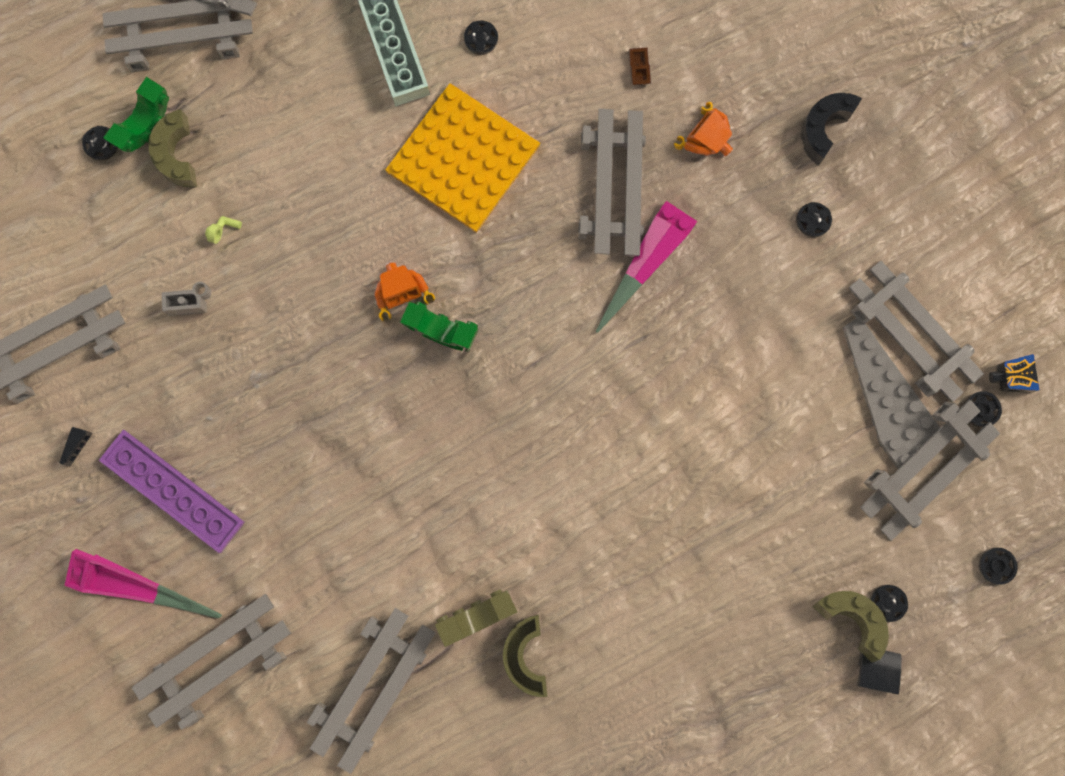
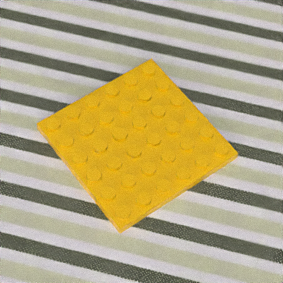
M449 83L385 170L404 185L477 233L540 147V142Z

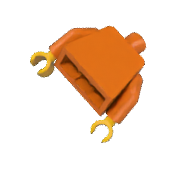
M706 102V107L709 109L701 107V113L704 117L686 138L688 141L685 142L682 136H678L677 140L682 143H674V147L677 150L684 148L692 153L706 156L717 154L720 151L724 156H727L733 150L727 143L728 139L732 136L728 117L718 109H713L711 102Z
M396 263L386 265L387 271L381 273V281L378 282L375 290L377 305L381 309L379 318L384 321L383 314L385 312L388 313L390 320L392 318V314L387 311L386 307L390 309L422 296L421 293L424 294L423 301L425 304L428 305L427 296H431L433 301H435L434 294L429 293V288L421 274L414 270H408L405 265L397 267Z

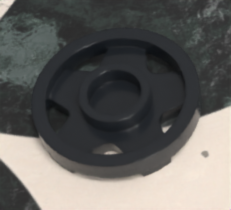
M482 20L474 21L465 30L464 42L471 52L478 55L488 54L497 46L498 33L492 23ZM469 44H475L476 49L472 48ZM486 45L491 46L490 48L484 50Z
M96 126L89 129L83 135V150L90 158L101 161L109 159L116 153L118 147L114 145L111 150L110 145L112 143L104 139L105 131H108L110 128ZM98 153H102L104 156H96V155H97Z
M810 202L799 210L796 222L803 234L809 237H820L830 229L832 216L830 210L823 204ZM805 208H807V213H802V211ZM801 223L806 224V230L803 228ZM816 229L822 231L820 233H814Z
M980 391L972 394L966 400L967 402L976 396V400L973 403L980 410L970 421L973 425L984 427L986 424L981 423L983 420L994 425L1000 419L1002 406L994 394ZM986 396H989V397L992 398L993 400H992V401H988L987 398H986ZM997 409V415L995 417L993 411Z
M991 548L985 551L979 562V570L982 576L988 582L997 585L1007 584L1012 581L1018 569L1016 558L1010 551L1004 548ZM996 551H1001V552H1004V553L999 556V555L996 553ZM1010 561H1012L1013 569L1008 565ZM1002 576L1008 577L1006 580L1001 581Z
M882 585L874 590L870 600L874 602L875 596L878 595L879 600L875 604L884 613L886 622L898 621L906 614L908 599L899 587ZM885 588H893L894 590L889 593ZM901 596L903 598L904 603L900 602ZM896 612H901L897 617H895Z

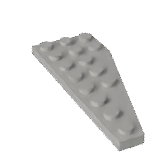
M856 318L844 326L843 331L848 347L852 352L853 363L858 371L859 382L867 407L869 406L873 426L876 428L878 442L896 468L899 469L940 427L867 325H863Z

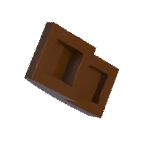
M648 47L629 49L632 85L651 84Z

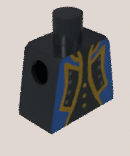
M1034 354L998 364L997 371L989 373L990 383H1000V390L1003 392L1033 393L1039 391Z

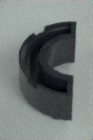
M834 93L820 99L812 107L802 125L801 139L803 140L806 154L818 166L821 164L834 144L825 133V123L833 119L848 121L863 98L850 93Z

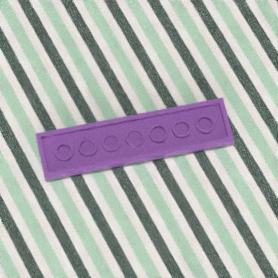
M122 430L99 459L101 463L218 553L223 552L245 523L240 517L126 430Z

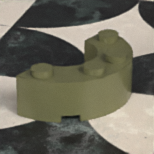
M180 109L165 115L155 125L149 138V154L155 167L168 180L182 187H197L195 169L189 162H180L174 156L178 141L190 135L188 117Z
M501 589L490 594L492 598L484 602L480 599L470 604L471 608L466 611L461 608L453 612V616L450 618L445 615L437 619L435 627L444 647L517 613L508 590L504 592Z
M838 591L825 596L812 606L826 620L835 615H845L852 618L861 631V642L857 649L872 663L882 658L888 645V625L883 613L872 600L856 592Z
M538 614L523 619L511 630L504 644L503 663L509 679L520 690L532 696L548 697L545 674H537L530 670L525 664L523 657L527 643L534 637L541 636Z

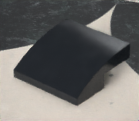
M885 651L880 660L872 663L860 652L858 663L860 670L857 686L899 695L902 666L901 654Z

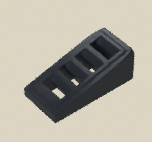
M72 427L59 463L71 466L91 437L92 432Z

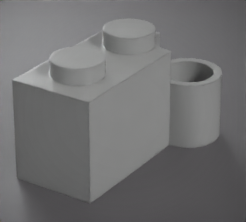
M197 282L193 285L192 290L162 292V311L169 316L207 313V303L205 300L210 298L211 289L205 283ZM205 287V292L199 295V290Z

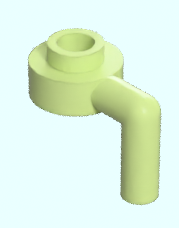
M221 216L216 224L207 227L205 232L207 241L217 244L222 237L224 225L240 229L242 222Z

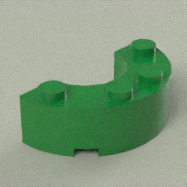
M148 77L143 80L136 90L137 103L132 114L122 123H113L104 136L105 140L125 152H133L145 143H149L153 128L166 113L169 101L167 91Z
M409 302L400 321L408 329L414 332L417 330L422 333L421 336L458 351H463V348H466L465 351L469 352L479 331L477 324L471 321H467V323L459 320L450 321L443 314L438 313L436 315L429 311L427 306L421 302H416V304Z

